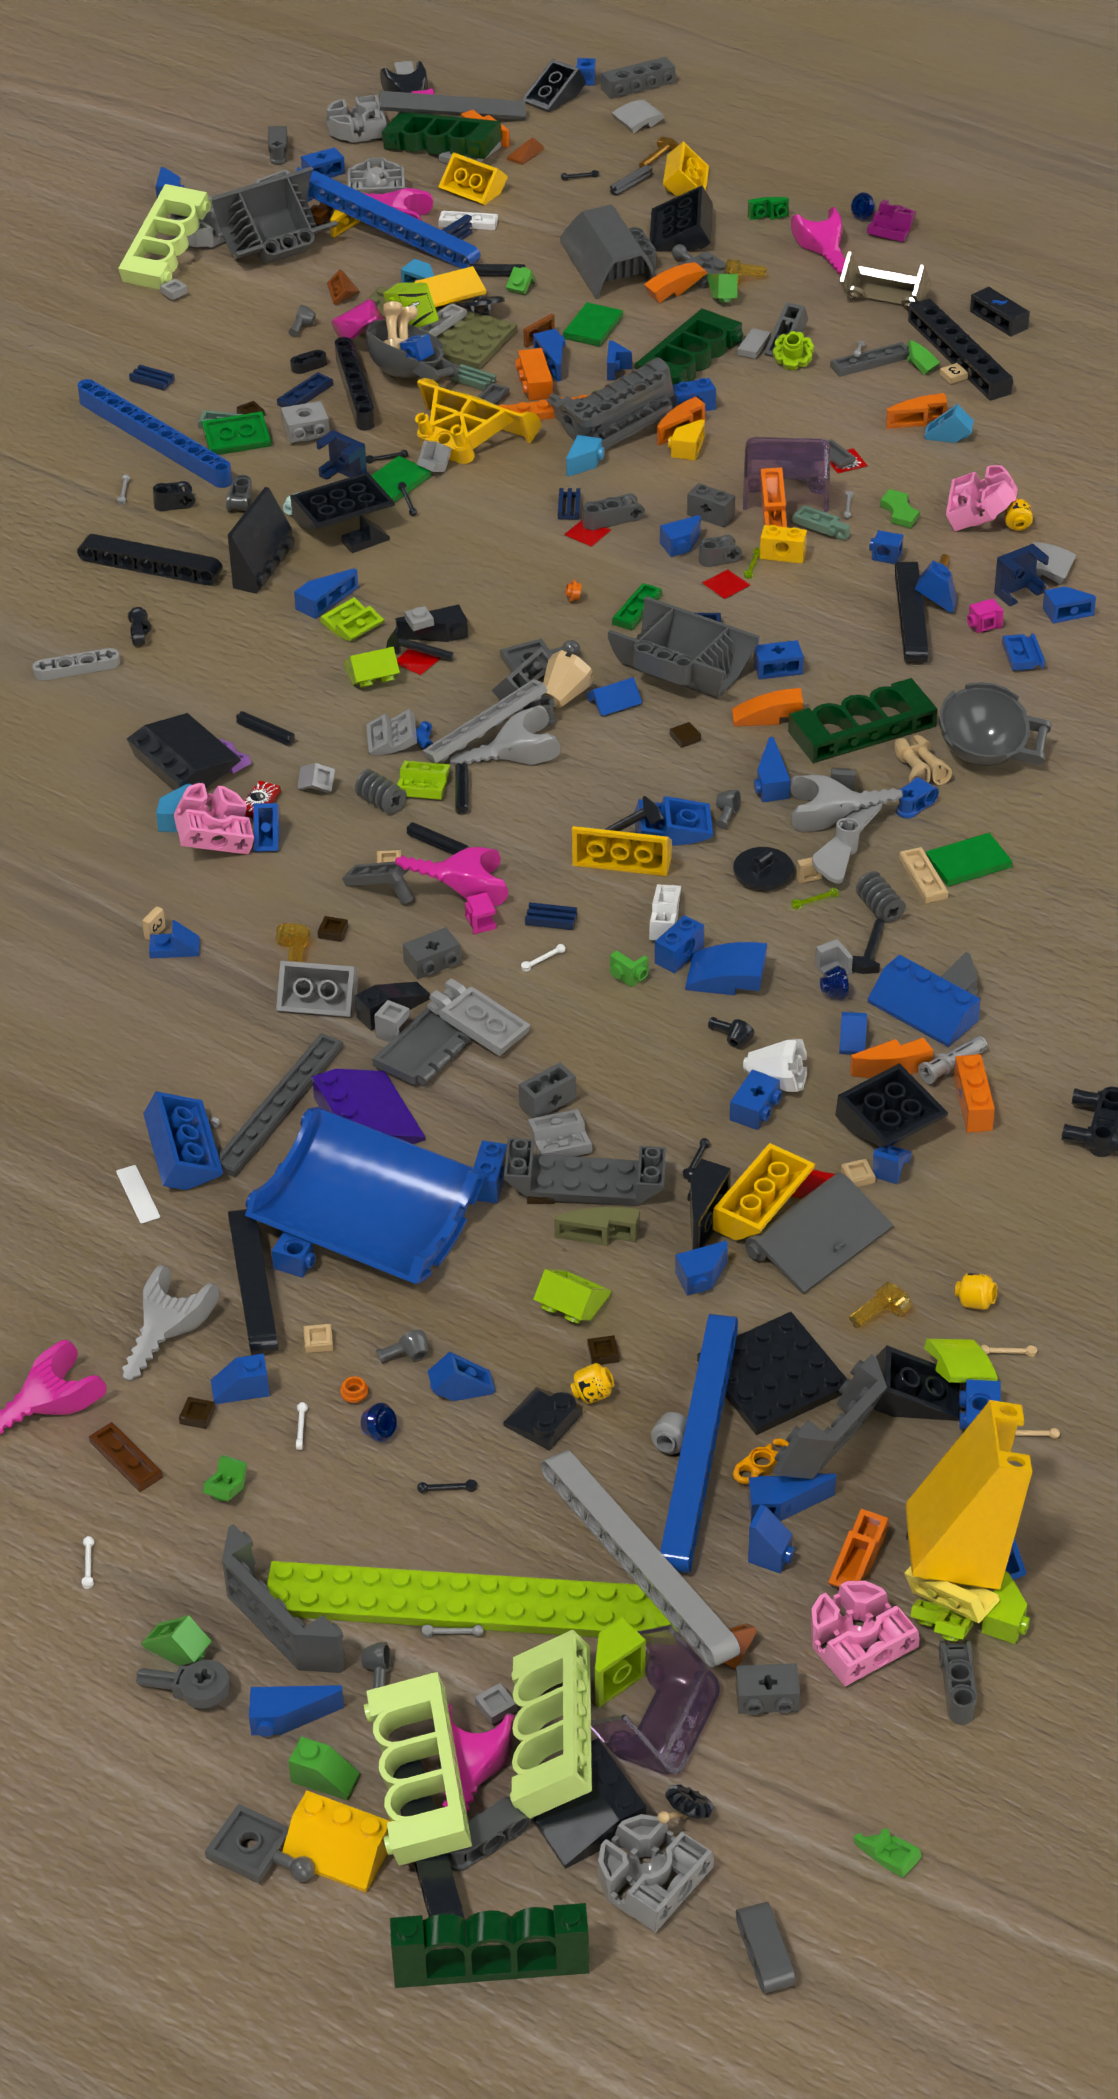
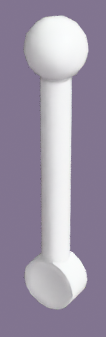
M558 944L552 951L530 962H523L521 964L522 971L528 972L533 965L556 953L565 952V945Z
M304 1402L297 1405L299 1420L296 1450L303 1449L304 1415L308 1409L307 1404Z
M87 1536L83 1539V1545L86 1549L85 1577L82 1579V1586L85 1589H90L94 1585L93 1578L91 1577V1547L94 1545V1539L91 1536Z

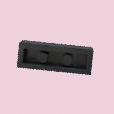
M986 287L971 294L970 312L1003 333L1012 337L1028 329L1030 311L991 287Z

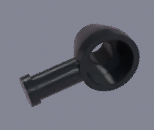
M711 1017L708 1022L709 1029L728 1033L727 1042L734 1048L742 1047L755 1034L754 1029L747 1022L740 1019H735L732 1023L718 1020L716 1017Z

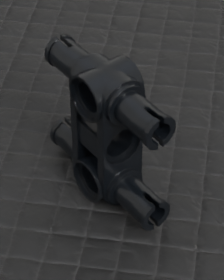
M1110 1086L1098 1091V1093L1075 1088L1071 1104L1094 1108V1117L1091 1127L1088 1126V1129L1065 1123L1061 1140L1082 1143L1084 1147H1087L1097 1157H1106L1118 1151V1088Z

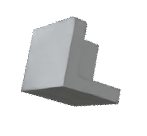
M424 441L417 465L433 472H445L452 449L437 441Z
M318 763L300 767L297 788L300 790L313 788L326 793L331 792L335 769Z
M838 939L816 947L815 966L829 982L852 975L853 957Z
M387 1000L374 1015L376 1037L391 1042L399 1034V1027L410 1016L409 1008Z

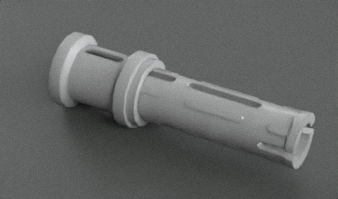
M977 1036L947 1054L939 1053L932 1061L922 1062L918 1066L919 1075L925 1083L932 1084L938 1077L949 1075L953 1071L955 1056L980 1054L987 1050L988 1044L982 1036Z

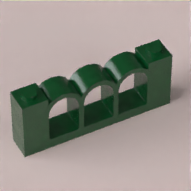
M399 112L382 131L384 149L401 151L404 149L410 152H417L426 149L427 152L432 154H441L449 151L450 154L454 152L462 156L468 155L470 158L485 159L501 141L502 130L501 122L495 120Z
M701 308L635 363V369L643 367L644 364L655 358H660L669 367L672 385L693 381L696 378V371H703L710 367L711 358L723 356L727 348H733L742 340V322Z
M909 678L892 683L891 687L876 688L870 693V697L851 695L845 698L841 705L825 703L816 706L813 711L807 708L789 713L788 732L810 761L817 763L934 728L937 723L938 709L916 682ZM890 707L896 709L900 714L888 717L881 708ZM852 716H864L871 722L859 725ZM824 724H834L839 726L842 731L830 734L824 727Z
M586 1903L553 1905V1910L545 1907H530L515 1912L512 1916L501 1911L487 1910L477 1912L466 1920L454 1914H438L424 1920L423 1915L390 1918L395 1988L589 1974V1931ZM535 1939L548 1940V1941H541V1942H527V1941H529V1940H535ZM486 1943H500V1944H501V1945L479 1946V1945L486 1944ZM442 1946H452V1947H456V1948H448V1949H435V1948H437V1947H442Z

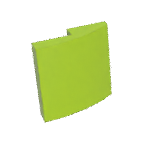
M353 597L322 615L320 622L334 634L351 642L384 623V619L371 606L365 608Z
M404 760L400 768V779L397 785L406 791V797L441 800L447 785L450 764Z
M926 1338L924 1349L938 1360L935 1371L948 1382L966 1383V1379L997 1381L998 1377L990 1359L974 1340Z

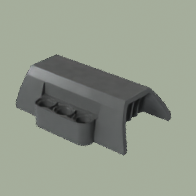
M312 166L211 197L210 200L220 230L235 260L259 253L262 261L271 263L306 252L314 241V235L329 231L338 225L337 221L318 227L307 203L309 182L313 171ZM266 249L272 250L273 253H269Z
M612 204L582 211L560 237L561 245L595 299H599V293L604 281L645 274L649 280L656 276V249L641 228H628Z
M647 596L644 598L641 633L637 635V638H632L613 630L608 631V640L612 650L623 665L717 699L738 679L756 649L760 638L758 635Z

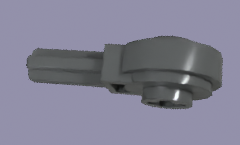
M201 1660L190 1666L180 1665L177 1673L142 1668L137 1671L136 1683L140 1686L172 1690L174 1698L183 1699L189 1706L195 1708H210L218 1705L227 1697L231 1686L226 1668L220 1662L213 1660Z

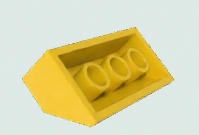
M572 827V866L658 876L668 875L672 859V839L669 837Z
M769 1143L714 1207L713 1230L735 1241L759 1234L815 1168V1163Z

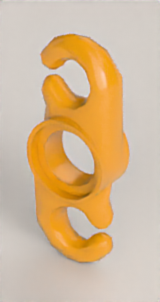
M778 1438L773 1440V1445H786L788 1447L789 1442ZM772 1444L753 1449L750 1455L735 1465L732 1474L735 1481L743 1485L749 1484V1477L740 1476V1472L743 1471L751 1472V1477L771 1474L778 1463L774 1458L779 1451H774ZM763 1457L767 1458L770 1462L767 1465H758L755 1463V1460Z

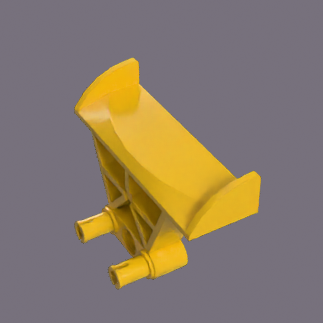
M423 378L417 382L425 408L430 410L432 407L430 422L427 414L419 413L415 417L418 425L417 435L421 447L424 441H437L451 447L449 460L461 464L470 463L475 457L473 449L500 430L523 436L527 443H531L542 427L541 420L535 413L523 412L520 414L484 399L439 387L437 382L429 378Z

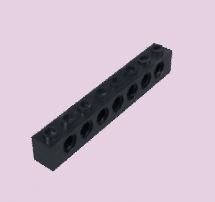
M930 298L909 304L908 322L951 364L958 363L968 372V380L987 399L991 401L1011 395L1013 377Z

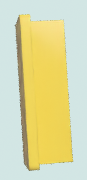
M911 1566L904 1573L913 1594L977 1623H980L1000 1601L998 1594L978 1586L952 1584L948 1581L935 1579L925 1580L912 1576Z

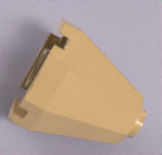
M563 650L552 654L548 660L543 681L548 690L544 695L552 697L555 701L553 709L561 708L590 687L594 681V676L590 677L592 674L591 667L576 655L572 654L571 657L565 656L567 652Z

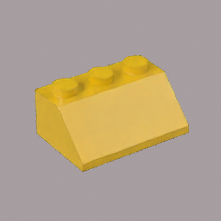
M683 141L667 155L663 185L668 192H672L675 196H680L703 185L706 191L709 165Z
M453 152L438 188L486 205L501 194L508 176L498 168Z
M306 1790L292 1815L282 1852L294 1858L307 1856L315 1864V1874L366 1893L387 1855L384 1836L389 1835L387 1822L391 1821Z

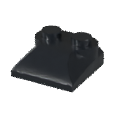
M535 1387L503 1422V1426L550 1451L582 1415V1407L576 1405L575 1398L569 1393L558 1392L554 1394Z

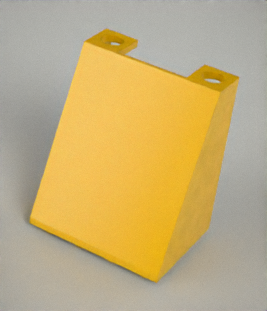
M990 1400L906 1502L905 1510L912 1576L925 1580L935 1579L948 1581L952 1584H967L985 1589L1000 1590L1032 1476L1030 1455L1011 1452L1017 1427L1024 1425L1022 1405ZM1008 1461H1016L1022 1464L1023 1466H1014L1011 1465Z

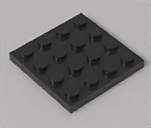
M788 1312L737 1336L725 1397L755 1435H758L842 1396L839 1390L847 1378L792 1312ZM701 1352L697 1354V1362H698V1363H699V1359H700V1354H701Z

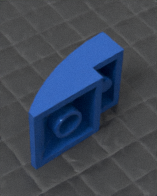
M668 796L663 797L662 803L654 802L660 808L664 817L663 820L651 825L647 817L635 823V833L669 837L672 839V846L701 842L713 836L709 803ZM638 800L634 813L643 808V800Z
M726 943L694 952L685 990L735 996L736 989L760 991L767 959V943Z

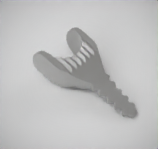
M539 705L512 716L489 745H481L480 748H472L471 751L464 750L462 754L455 753L450 758L451 765L464 762L471 764L473 761L478 763L481 760L505 759L534 765L556 758L561 751V747L557 737L551 734H534L545 728L549 722L547 710Z
M814 774L795 776L790 783L792 795L800 800L811 801L799 805L792 812V825L800 832L824 830L855 810L858 811L861 807L876 806L878 803L886 804L888 801L895 802L903 796L902 790L891 788L889 791L886 789H882L879 792L877 790L872 792L865 790L862 793H858L828 776Z
M159 1265L155 1268L143 1289L144 1326L140 1329L142 1335L136 1338L137 1346L131 1348L133 1355L127 1357L128 1364L122 1367L124 1371L123 1378L126 1381L131 1382L134 1378L141 1376L140 1370L147 1368L146 1361L153 1359L152 1353L160 1350L159 1343L165 1342L167 1338L195 1330L208 1318L220 1297L217 1285L208 1283L197 1294L190 1295L187 1298L181 1297L178 1299L170 1297L167 1294L171 1281L170 1269L164 1265Z

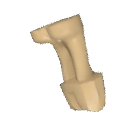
M396 301L386 302L383 306V313L386 318L388 340L383 342L401 350L400 343L408 339V323L417 318L418 309L415 307L402 308V303Z
M918 734L913 735L910 739L911 746L905 738L895 740L894 748L897 757L902 763H908L912 768L909 775V783L917 777L922 778L928 783L930 778H932L933 782L937 785L946 784L952 776L950 766L930 752L932 749L931 743Z

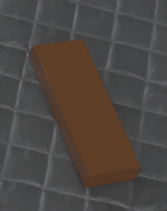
M113 1422L89 1436L90 1443L139 1492H142L163 1478L162 1471Z

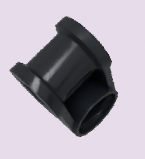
M186 481L158 483L153 487L154 508L158 511L187 509L193 506L195 502L192 487Z

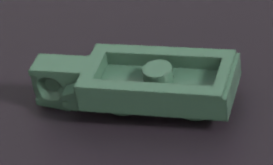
M806 505L802 506L792 515V522L802 527L835 536L837 539L846 540L850 537V525L841 522L840 517Z

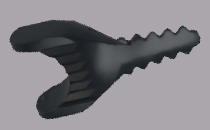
M422 61L417 62L416 71L410 74H396L387 68L380 70V79L384 91L411 93V91L428 89L427 73Z

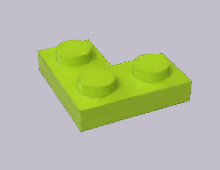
M917 1599L912 1605L910 1617L918 1619L917 1622L922 1625H935L934 1632L941 1634L942 1638L949 1641L963 1640L974 1624V1621L929 1601Z

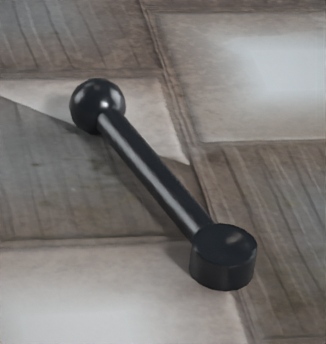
M593 170L589 173L568 175L563 173L561 174V179L565 181L568 178L599 177V171Z
M402 450L398 453L374 457L368 455L366 456V463L370 464L376 460L398 456L406 458L408 451Z
M400 482L398 489L402 491L410 509L409 514L415 516L417 510L413 508L407 494V485L404 482Z
M707 1138L700 1140V1147L690 1166L683 1170V1177L685 1179H688L690 1170L696 1166L704 1149L709 1146L710 1142Z
M473 1479L467 1480L466 1483L427 1485L425 1482H420L417 1485V1490L420 1493H426L427 1490L466 1489L469 1492H473L477 1489V1482Z

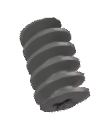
M371 769L364 770L357 778L355 791L359 797L377 806L387 814L397 813L403 807L406 801V791L397 784L387 780L378 773H374Z
M877 871L866 873L858 881L856 886L858 896L862 898L863 902L866 903L878 919L889 923L895 921L904 913L906 909L905 902L901 900L890 884L880 876V873Z

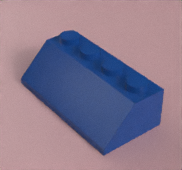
M900 954L884 967L868 997V1003L946 1047L951 1046L979 1020L980 998Z
M156 1091L143 1114L162 1185L169 1188L188 1190L220 1177L223 1174L203 1100Z

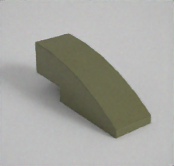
M595 1207L556 1215L554 1219L555 1238L607 1246L609 1238L636 1242L640 1229V1209Z

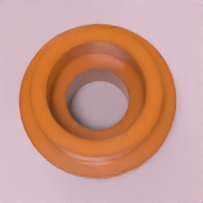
M572 580L571 584L567 583L565 596L568 597L570 602H573V600L578 601L580 598L582 585L577 583L576 580Z
M349 1377L341 1385V1397L350 1403L361 1402L368 1395V1386L360 1377Z

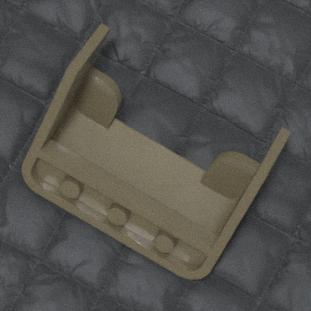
M849 251L840 278L844 292L851 299L865 298L902 305L906 309H909V304L924 300L931 286V281L924 265H920L917 277L858 266L852 252Z

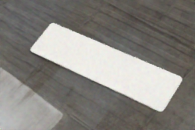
M136 1165L117 1170L116 1173L139 1222L145 1223L160 1218Z

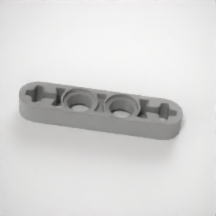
M106 648L41 659L34 662L32 666L35 679L44 681L110 670L120 665V655L118 650Z

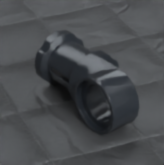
M142 607L132 608L128 612L129 622L132 623L130 631L133 646L145 645L144 635L151 630L150 622L147 620V611Z

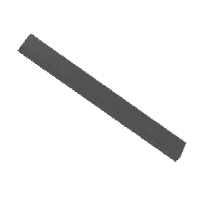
M380 91L379 93L380 110L461 116V113L475 110L482 117L490 115L493 118L525 120L526 118L525 101Z
M322 1033L317 1037L218 1155L223 1173L232 1177H236L313 1085L312 1076L323 1073L342 1050L343 1041Z

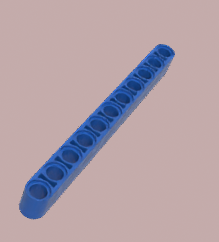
M314 170L312 171L308 188L309 197L461 269L468 268L469 264H474L480 259V251L474 245Z
M84 379L78 382L79 401L85 408L218 488H226L232 484L231 465L226 459L94 380Z
M709 1314L660 1550L661 1554L677 1572L690 1573L737 1338V1316Z

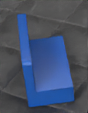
M634 677L586 693L589 702H596L600 716L642 703Z

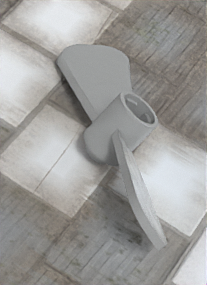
M878 803L876 806L870 805L867 808L861 807L858 811L855 810L849 813L846 818L837 821L835 837L813 854V866L820 874L834 883L843 882L850 855L855 854L858 850L859 834L882 809V803Z

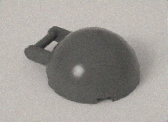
M375 320L368 324L366 331L367 348L372 360L383 372L401 379L422 377L434 381L446 376L456 377L459 374L458 366L443 358V343L429 332L408 324V338L415 335L429 334L434 354L422 361H417L415 358L406 356V351L383 342L388 340L386 320Z
M969 683L965 685V689L956 693L953 690L945 698L940 709V730L948 748L962 760L981 766L998 765L1009 759L1036 765L1043 764L1045 760L1043 752L1047 733L1051 730L1052 724L1045 719L1027 716L1026 709L1018 701V695L1003 686L993 683ZM1030 730L1038 732L1034 750L1024 748L1030 735Z

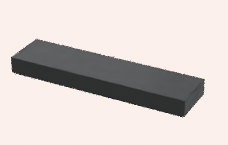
M903 342L861 352L858 358L850 355L831 360L830 367L841 377L906 360L909 356V349Z

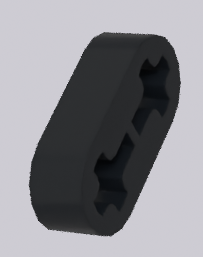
M323 350L306 352L294 356L290 360L291 371L296 374L310 372L327 364L326 352Z

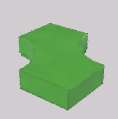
M888 489L880 500V506L892 514L891 523L911 528L919 518L920 511L908 504L909 494Z

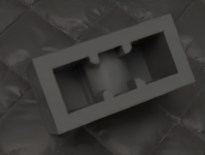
M698 483L687 494V515L692 517L699 515L703 521L725 527L735 517V495Z
M445 927L404 943V963L418 980L461 963L460 943Z
M561 1062L519 1084V1106L531 1118L545 1116L576 1099V1076Z
M797 1663L736 1666L738 1714L748 1713L756 1715L773 1712L782 1714L799 1712L800 1689Z

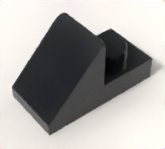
M360 516L359 530L342 535V543L351 553L390 540V536L379 525L363 516Z

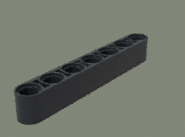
M340 337L335 340L336 362L354 421L359 430H371L375 426L374 407L352 339Z
M97 534L87 535L77 549L78 556L86 562L201 585H212L223 570L222 563L214 557Z
M895 562V583L904 662H928V641L922 594L915 590L920 577L918 562Z
M247 1209L228 1211V1218L250 1353L254 1355L278 1351V1342L257 1220L245 1216Z
M421 1759L400 1766L395 1771L393 1778L403 1779L425 1773ZM431 1795L406 1803L400 1810L401 1816H413L435 1810ZM447 1853L415 1861L414 1865L428 1917L438 1914H454L464 1918Z

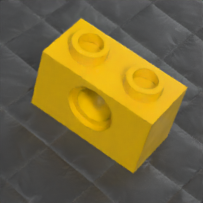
M764 525L760 537V559L803 564L806 553L807 530L795 527L786 528L776 525Z

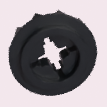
M680 1784L670 1785L665 1793V1797L670 1805L678 1812L696 1819L709 1818L711 1816L714 1806L699 1791H694L690 1787L687 1788Z

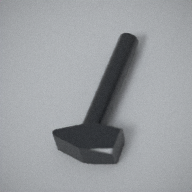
M398 627L391 633L386 648L394 646L395 654L400 653L401 647L452 661L454 654L450 651L402 638Z
M643 796L642 809L603 830L621 831L645 817L653 825L663 820L664 817L658 805L647 796Z
M876 919L864 956H852L853 972L859 974L880 972V963L874 961L873 957L884 926L882 919Z

